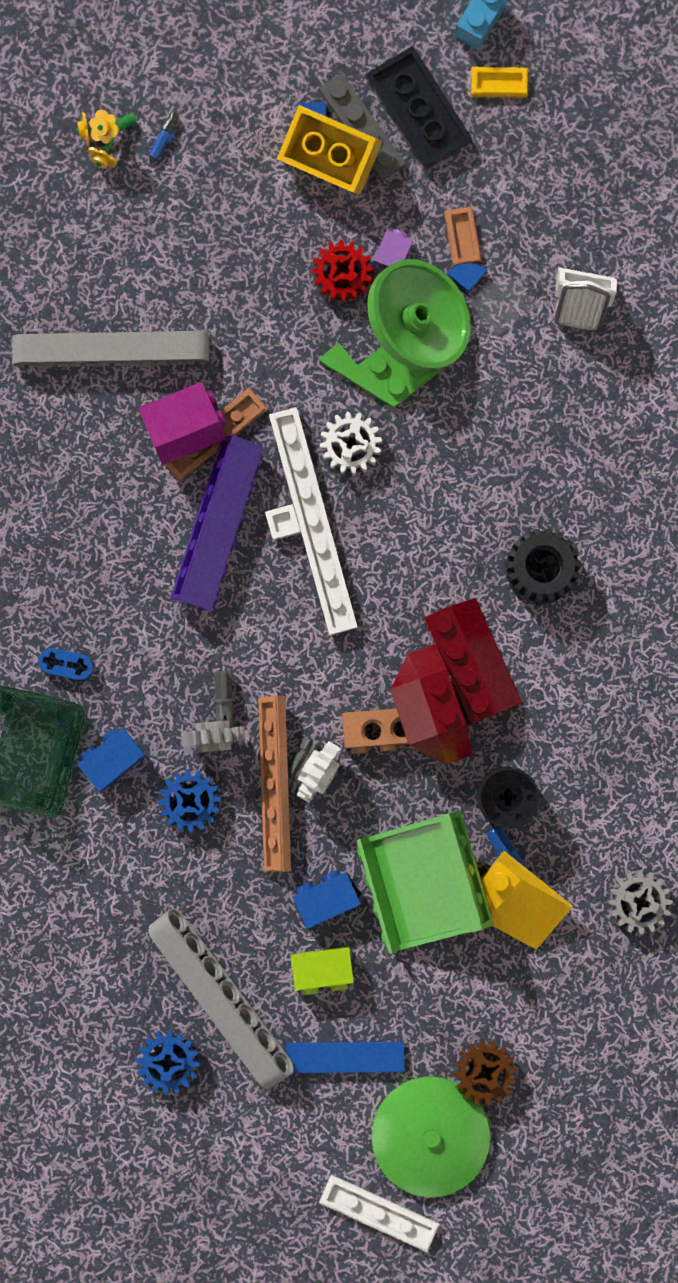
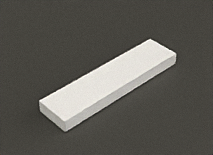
M332 1174L319 1201L324 1206L425 1252H428L439 1227V1223Z

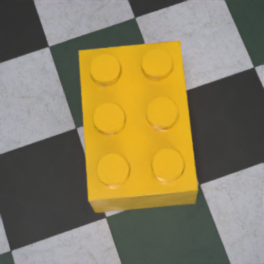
M298 105L277 159L348 191L361 194L383 141Z

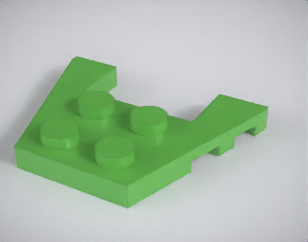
M340 343L336 344L319 358L321 364L334 370L340 376L350 380L393 409L438 374V371L420 372L407 368L394 360L383 347H380L359 365L355 363Z

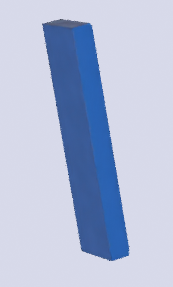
M404 1041L286 1043V1054L292 1061L293 1073L404 1072Z

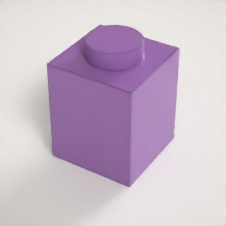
M386 230L374 258L373 268L383 271L395 262L407 260L413 244V240L409 239V235L400 230H394L393 232Z

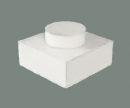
M293 504L265 512L273 541L301 533Z

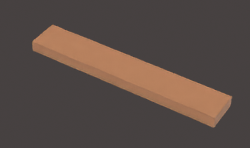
M285 696L258 698L264 872L291 871Z

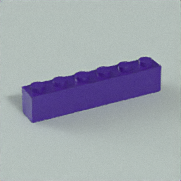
M234 435L225 436L226 440L220 442L170 598L172 601L201 611H211L212 607L218 602L220 581L227 574L228 556L235 548L237 542L235 534L238 525L244 520V506L247 498L253 492L254 482L252 481L255 472L260 468L263 460L261 455L262 446Z

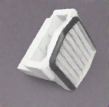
M559 268L555 297H558L554 322L558 325L579 330L600 331L607 308L612 307L616 295L617 279Z

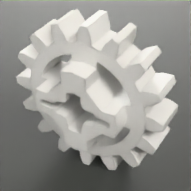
M346 412L345 419L343 420L338 415L335 416L336 424L326 423V428L329 432H321V438L326 440V442L320 444V449L327 450L323 455V459L332 460L330 464L331 469L338 465L340 466V474H344L346 469H350L352 475H355L356 468L360 467L363 472H366L367 462L372 465L376 463L373 455H380L381 449L375 447V445L381 444L382 438L374 436L379 432L378 427H369L372 419L368 418L363 422L361 421V413H358L355 418H351L350 412ZM345 426H350L348 430L342 433L337 432L339 429ZM361 429L368 435L370 443L362 438L360 434ZM350 438H354L356 444L352 446V449L346 448V442ZM332 445L339 447L342 453L341 459L334 453ZM359 454L365 455L360 460L351 462L353 457Z
M328 741L321 752L313 751L298 777V780L302 782L297 793L298 797L309 803L317 791L321 794L325 792L340 766L339 763L335 762L341 750L340 747Z

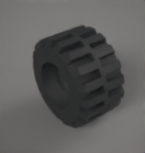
M547 528L545 531L535 529L531 533H525L514 543L505 563L506 579L510 581V588L512 590L515 589L518 597H524L527 599V602L532 604L533 602H539V605H545L547 602L553 603L561 597L563 598L575 585L574 583L579 576L580 561L577 558L579 553L577 549H573V542L570 539L566 540L563 538L564 534L559 531L557 534L553 533L552 529ZM535 551H546L552 554L559 564L557 577L548 583H541L531 578L526 570V560L530 554Z

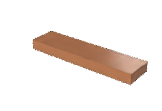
M250 388L246 389L221 410L227 424L226 427L222 428L225 436H238L268 411L266 406ZM220 442L165 464V466L181 483L217 453Z

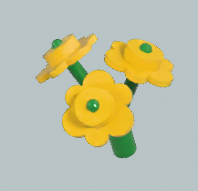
M98 110L95 118L90 120V126H87L86 115L83 112L82 121L77 122L78 128L76 132L79 133V138L85 139L86 146H89L88 133L91 132L93 140L105 143L103 150L89 147L88 156L100 168L106 169L108 166L115 168L117 160L109 156L108 152L119 132L135 124L136 117L134 114L129 113L116 120L113 114L108 115L105 110Z

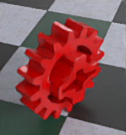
M340 239L339 246L335 247L332 242H329L328 251L322 248L319 249L321 259H313V264L318 268L312 269V276L318 277L314 280V286H322V296L329 292L332 302L339 296L342 303H345L346 296H350L355 301L357 300L356 292L366 293L364 284L371 285L372 278L367 275L373 273V267L366 266L371 262V257L362 256L364 247L355 250L354 241H351L348 246H344L343 239ZM358 263L362 271L360 278L358 277V274L354 272V269L357 267ZM325 265L331 271L327 279H325L323 274ZM346 267L347 275L343 272L337 275V268L344 269ZM346 285L349 287V288H337L338 286H346Z

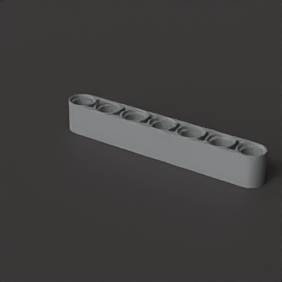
M204 331L18 334L12 336V366L24 368V365H29V368L52 367V364H57V367H81V364H86V367L109 366V363H114V366H138V363H143V366L166 365V362H171V365H195V362H200V364L209 363V333Z
M169 909L150 924L148 932L153 942L256 1081L263 1088L271 1089L290 1076L294 1069L292 1061L183 914L176 909Z

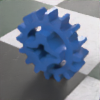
M186 769L185 776L183 777L178 772H175L176 780L172 782L166 779L165 782L169 786L168 789L159 790L161 794L165 795L163 800L157 801L159 805L165 806V810L160 814L161 816H170L167 822L169 826L177 822L178 831H182L184 826H188L189 833H193L195 825L204 830L205 820L211 823L214 822L211 813L220 812V809L214 806L215 802L222 801L221 797L214 796V792L219 788L218 786H209L212 780L210 776L202 780V772L199 770L195 776H191L190 769ZM187 781L198 783L191 789H184L179 785ZM181 791L189 796L194 793L196 795L194 801L200 810L191 806L184 808L185 800L179 792ZM205 791H207L209 796L207 809L202 805V795ZM172 793L177 797V806L174 811L170 805ZM186 813H196L200 817L191 821L181 819Z
M169 1029L167 1035L163 1037L162 1033L157 1031L155 1041L147 1037L145 1040L149 1046H140L138 1049L144 1055L135 1060L136 1063L142 1064L143 1067L137 1071V1075L145 1074L146 1078L143 1081V1085H147L150 1082L153 1083L152 1092L154 1093L161 1087L163 1088L164 1095L168 1094L170 1088H173L174 1092L178 1094L181 1084L186 1088L190 1086L188 1077L196 1078L198 1075L192 1068L200 1066L199 1061L193 1060V1057L199 1051L189 1048L193 1043L192 1039L187 1042L182 1040L183 1032L177 1037H173V1031ZM164 1043L163 1051L160 1054L150 1055L155 1046ZM175 1044L184 1050L187 1057H181L175 1051ZM168 1054L170 1059L177 1062V1064L172 1065L170 1070L165 1069V1064L155 1061L163 1060ZM150 1068H155L161 1074V1080L151 1073ZM178 1069H186L185 1074L181 1078L172 1081L173 1074Z

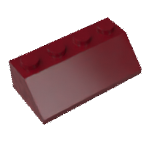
M476 598L451 605L424 617L423 623L433 645L436 644L444 661L457 700L469 726L522 703Z

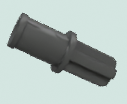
M228 670L216 671L214 673L215 699H212V702H215L216 721H224V716H226V721H229V727L232 728L234 727L233 701H236L235 698H232V673Z

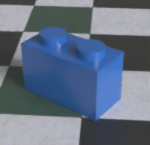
M117 728L112 729L102 738L105 741L97 749L92 746L80 755L82 761L77 765L101 793L147 756L124 728H121L119 731Z
M337 869L322 876L325 882L313 886L311 881L296 888L298 894L293 896V899L307 929L361 905L346 872L340 874Z

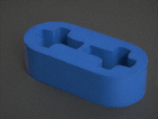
M48 648L38 658L40 669L53 676L84 681L94 671L92 660L80 653ZM51 654H56L55 658L59 661H64V666L54 665L53 669L49 670V665L44 663L45 658H50ZM80 659H83L84 664L88 666V670L82 671L81 675H77V671L69 668L68 664H78Z

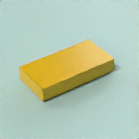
M472 67L471 97L527 98L528 68Z

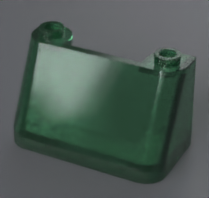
M0 685V716L6 717L0 738V806L48 818H56L64 806L85 722L84 707L58 697Z

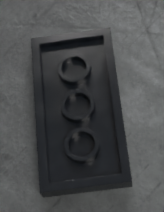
M414 46L409 47L365 74L368 84L424 171L472 143L473 138Z

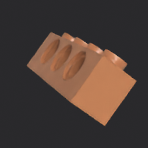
M397 709L342 713L345 750L351 749V754L369 753V747H380V752L397 751V745L408 744L406 737H398L393 731V726L397 722H401ZM370 724L377 725L381 730L380 737L376 740L368 739L364 734L366 726Z

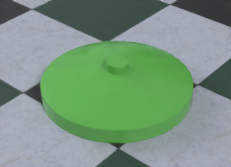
M407 259L393 263L374 279L369 290L367 303L369 321L378 342L394 360L415 371L434 372L449 366L463 354L470 337V316L463 295L447 274L430 263Z
M424 1076L408 1080L393 1089L382 1101L376 1112L372 1126V1145L375 1158L386 1177L397 1187L410 1194L421 1197H441L459 1191L478 1175L486 1161L490 1146V1129L486 1114L480 1103L478 1105L473 1104L472 1095L464 1099L465 1089H456L455 1086L458 1083L450 1079Z

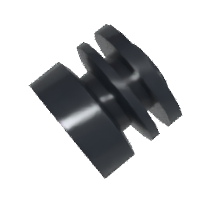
M503 766L493 769L484 776L478 787L477 800L479 809L486 820L496 827L513 829L519 828L531 821L538 811L540 795L538 786L530 775L520 768ZM507 788L510 789L512 794H516V798L512 799L509 805H505V801L499 799L500 794H504Z

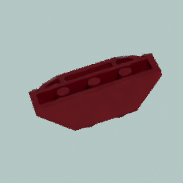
M436 644L408 653L390 689L408 745L445 765L473 756L467 727L447 668Z

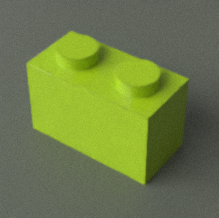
M349 947L290 955L295 991L301 990L302 995L317 994L320 987L327 986L331 987V991L348 989V984L354 983Z

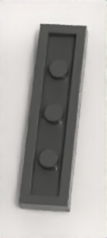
M340 73L319 87L320 94L342 124L383 141L372 166L381 181L405 166L404 160L343 73Z

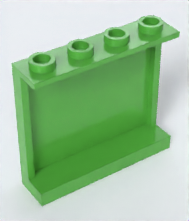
M461 810L357 840L358 856L363 862L366 872V885L371 890L374 900V913L380 921L382 941L387 947L389 954L456 935L483 930L494 925Z

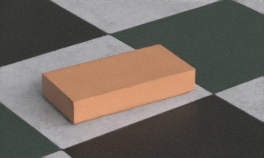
M473 207L445 210L444 216L453 267L465 263L480 264L481 255Z

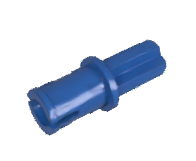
M495 827L487 833V837L498 855L505 851L527 869L517 853L518 847L514 848L503 828Z

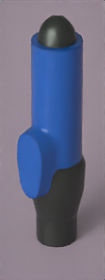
M171 112L163 123L161 131L148 155L149 162L152 164L159 161L166 144L171 143L177 131L175 126L179 115L175 112Z

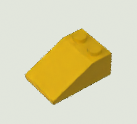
M505 851L499 855L481 877L494 923L493 926L536 950L573 907V905Z

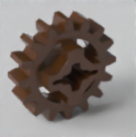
M484 1040L479 1041L478 1048L473 1043L469 1044V1053L460 1051L458 1054L463 1060L453 1063L455 1067L459 1068V1072L452 1074V1077L460 1079V1083L455 1088H464L463 1098L467 1099L472 1095L473 1104L478 1105L481 1099H483L485 1106H490L491 1098L497 1103L502 1102L500 1094L510 1095L511 1092L507 1086L515 1085L517 1082L510 1078L511 1074L517 1072L516 1068H510L509 1066L514 1058H505L504 1054L507 1049L503 1047L499 1051L496 1050V1042L494 1041L490 1043L489 1047H486ZM482 1053L491 1054L498 1060L494 1062L486 1060ZM471 1059L473 1065L471 1073L466 1076V1067ZM481 1065L484 1069L496 1067L487 1075L489 1080L486 1078L474 1080V1077L478 1076L482 1071ZM503 1070V1080L499 1086L497 1079L499 1072ZM481 1085L488 1093H480L471 1086Z

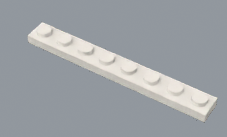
M297 407L269 414L329 636L357 629V623Z

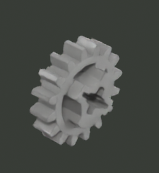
M229 721L195 723L196 731L181 733L182 746L197 745L198 753L232 750L231 742L246 741L244 727L230 728Z
M637 870L636 877L634 878L630 872L625 873L626 881L617 879L616 883L619 888L609 890L611 894L615 895L614 899L607 901V904L615 906L610 915H618L620 918L616 924L621 926L626 923L627 932H632L634 927H637L638 934L644 933V927H647L650 932H655V923L661 926L665 924L661 918L662 915H671V912L665 909L666 905L673 904L672 900L665 898L670 889H662L660 887L664 882L662 878L653 881L654 873L652 872L643 877L642 870ZM641 882L638 890L633 892L625 890L631 884ZM653 889L658 895L659 904L654 902L651 895ZM643 894V900L647 902L646 907H640L637 911V904L633 902L634 898H640ZM621 901L626 902L628 906V917L622 910ZM649 912L655 914L651 919L639 922L644 914Z

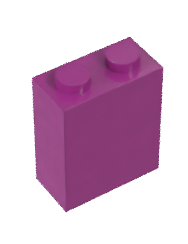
M202 382L138 408L162 466L226 440L222 429L227 426L221 410L215 412L214 408L218 407L212 390L206 392Z

